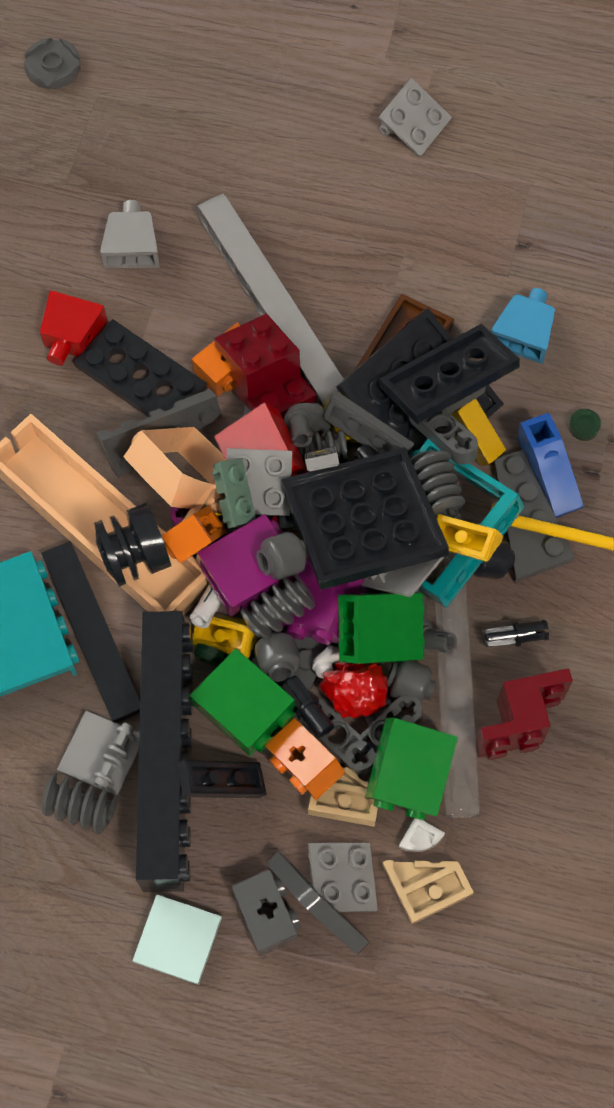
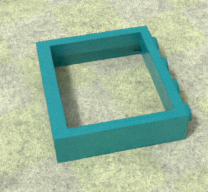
M427 439L419 451L415 450L413 457L421 452L441 450ZM450 459L448 462L454 464L453 473L498 501L480 525L497 529L504 535L525 508L519 494L470 463L458 464ZM456 554L434 584L425 580L419 587V590L447 608L483 561Z

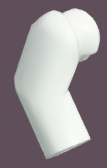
M328 646L313 659L312 669L319 678H324L323 674L325 672L334 670L332 665L339 661V647Z

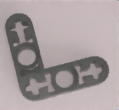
M486 386L419 424H416L410 417L409 420L441 451H448L452 461L458 464H469L478 455L477 438L457 421L451 413L485 392ZM440 426H447L451 428V431L441 434L436 432L435 429Z
M400 696L359 735L330 706L319 699L318 705L329 720L333 719L331 720L334 724L332 730L337 728L343 729L347 732V736L340 744H333L329 741L330 732L324 737L317 739L356 774H368L372 771L376 757L374 749L372 748L366 754L368 762L365 764L362 762L354 764L356 762L354 755L357 752L363 755L370 749L367 743L368 740L378 749L379 741L375 738L377 730L384 727L386 718L394 717L400 719L403 715L401 710L403 706L409 709L413 703L415 715L413 717L405 715L401 720L419 725L423 719L421 702L416 697ZM300 716V719L305 728L316 737L314 731L307 724L305 719L302 716Z
M278 851L266 863L294 897L354 953L358 955L370 943L348 919L318 893L302 873L281 852Z

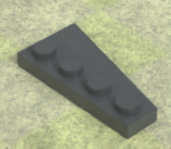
M208 389L175 402L170 410L164 411L159 408L149 412V418L136 423L133 419L120 423V429L110 433L105 429L97 432V436L112 471L119 478L127 472L134 470L123 456L132 445L133 437L139 431L177 427H195L199 430L221 417L222 413L216 395Z
M522 449L494 460L493 466L496 480L519 494L525 506L519 515L559 525L524 450ZM511 526L507 530L510 549L515 553V563L513 566L515 583L571 563L575 558L566 539Z

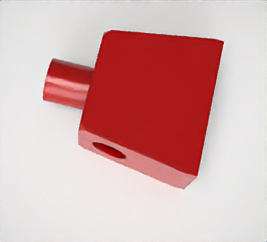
M50 290L40 329L43 344L50 349L47 360L52 364L63 366L68 354L79 357L107 324L108 319L104 305Z

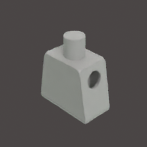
M136 200L125 201L123 203V212H111L108 215L100 250L104 269L160 268L151 213L141 211V204Z

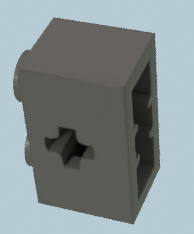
M270 869L231 886L259 956L298 939L296 929L301 928L300 922L293 908L286 909L282 897L287 896V892L282 881L278 877L273 878ZM267 903L270 908L276 907L273 910L274 917L269 920L265 914L259 916L263 912L262 905Z

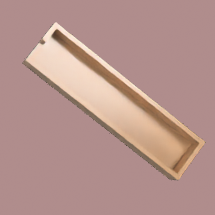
M30 414L11 431L15 445L19 450L17 453H15L11 441L7 437L0 441V479L116 582L107 572L98 550L94 523L102 520L107 533L113 532L109 517L114 515L122 528L128 526L126 510L136 506L36 417ZM158 526V529L162 536L166 532ZM169 555L171 567L150 574L143 562L138 563L139 579L135 581L129 568L122 570L126 584L120 587L148 612L183 611V615H185L201 599L209 585V581L193 556L179 563L177 559H173Z

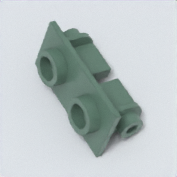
M243 459L219 461L217 464H214L215 471H212V475L214 476L217 493H225L226 499L219 501L223 523H227V527L230 529L255 520L256 516Z

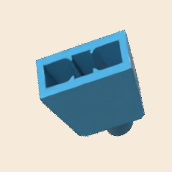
M533 288L528 298L519 294L513 296L494 324L491 333L515 355L543 364L555 308L545 304L548 298L546 291L540 288Z

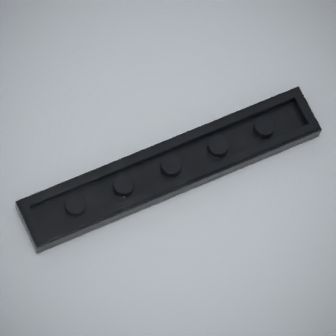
M71 541L42 552L43 559L112 721L117 723L140 713L139 697Z

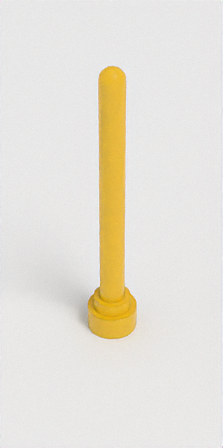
M492 502L491 510H492V508L495 506L496 503H493V502ZM520 515L511 524V527L614 551L613 537Z

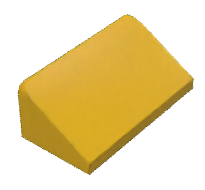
M476 399L451 413L457 421L477 438L478 455L476 460L480 466L489 465L506 451Z
M438 514L436 517L449 546V552L488 562L502 542L503 535L497 529Z
M219 613L214 614L208 628H200L194 625L193 645L230 654L236 648L248 659L258 639L244 620Z

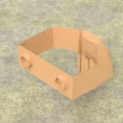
M195 427L141 430L133 437L132 445L123 457L171 507L191 508L182 521L209 505L213 511L222 514L219 501L224 499L225 493H217L212 471H215L213 465L219 461H225V458ZM178 452L209 483L183 474L163 453Z

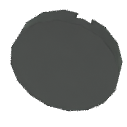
M52 38L42 39L35 42L25 55L24 68L30 81L38 87L46 89L62 88L70 84L78 76L81 69L78 51L73 44L64 39H60V41L53 40Z

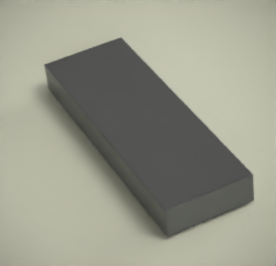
M338 391L331 397L323 416L325 420L362 445H370L376 454L405 447L408 455H410L414 446L413 442Z

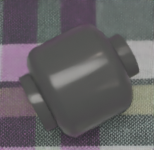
M285 532L262 541L256 558L258 566L264 575H269L275 580H281L302 572L308 555L304 541L299 540L291 532Z
M272 631L271 638L264 639L262 637L255 644L254 652L257 666L273 681L281 682L291 678L300 667L301 660L297 643L293 636L283 632Z
M413 660L400 661L399 663L393 662L387 676L390 697L395 700L400 696L416 697L420 702H422L423 698L430 700L436 682L431 680V669Z

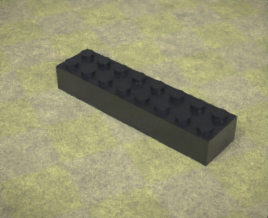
M183 611L142 612L136 881L143 892L184 891V882H190V861H188V856L185 854V847H191V828L188 827V819H185V814H191V797H183L177 767L179 762L189 760V752H186V748H192V728H190L189 719H186V716L192 715L193 712L190 686H187V684H193V665L190 661V654H187L193 652V633H191L190 622H185Z

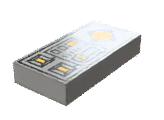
M336 447L304 453L307 471L309 470V472L338 466L339 464Z

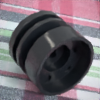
M147 503L126 510L128 526L122 528L118 519L114 515L110 516L113 532L107 533L102 520L94 523L98 550L107 572L117 582L118 587L126 584L122 572L123 569L129 568L134 581L139 579L138 563L143 562L150 574L171 567L164 541Z

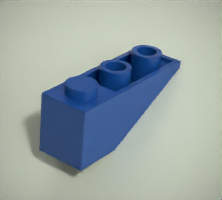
M550 413L521 422L516 440L521 450H524L555 517L557 518L582 509L584 505L562 437Z

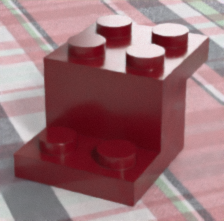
M267 313L214 338L215 347L231 365L233 391L250 411L265 402L278 409L284 420V416L291 406L299 403H317L316 392L301 377L300 350Z
M567 668L503 682L497 699L502 723L480 729L475 743L478 758L487 756L488 760H495L505 757L508 751L519 749L520 753H527L539 749V745L543 744L551 727L546 708L555 707L561 704V700H564L573 682L570 669Z

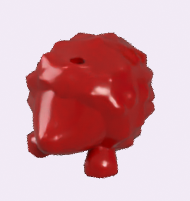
M337 661L335 662L336 671L323 674L324 680L320 682L319 689L330 699L335 712L339 713L342 718L368 717L373 713H378L380 708L386 705L388 680L382 673L381 666L377 665V663L356 664Z

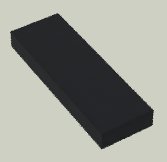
M183 760L177 764L183 797L261 798L267 795L260 762Z

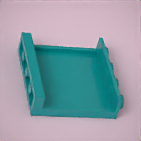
M32 551L0 562V697L67 671H71L73 676L78 675L74 664L80 661L73 644L67 646L64 635L69 634L63 615L56 617L53 608L59 605L53 588L46 589L43 579L48 578L47 571L42 559L36 561Z

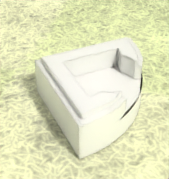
M414 818L399 848L409 852L429 850L442 840L445 832L425 821Z

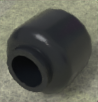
M502 539V542L488 562L483 561L473 573L474 576L478 578L501 579L508 573L509 569L513 568L515 553L510 549L507 540Z

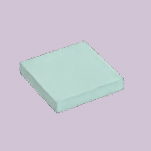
M156 895L132 960L133 963L199 985L222 916Z

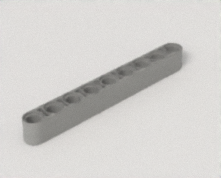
M222 193L197 205L196 212L202 225L260 316L267 313L300 350L301 377L316 392V404L321 405L326 411L331 397L338 391L336 386L344 378L227 197Z

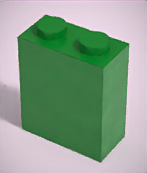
M390 592L338 594L339 662L363 664L424 659L423 593H414L411 597Z
M236 648L190 695L192 705L250 757L256 750L259 753L262 752L273 739L271 734L279 726L283 729L295 716V712H293L295 710V699Z
M386 718L365 797L374 800V807L392 812L394 806L406 809L405 816L425 821L426 815L437 817L458 737L397 718Z

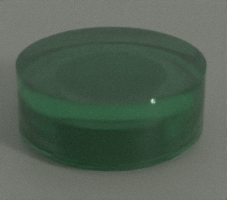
M590 409L575 411L569 422L570 433L581 441L594 439L601 427L599 415Z
M200 643L197 644L193 654L196 659L216 667L228 656V654L217 648Z

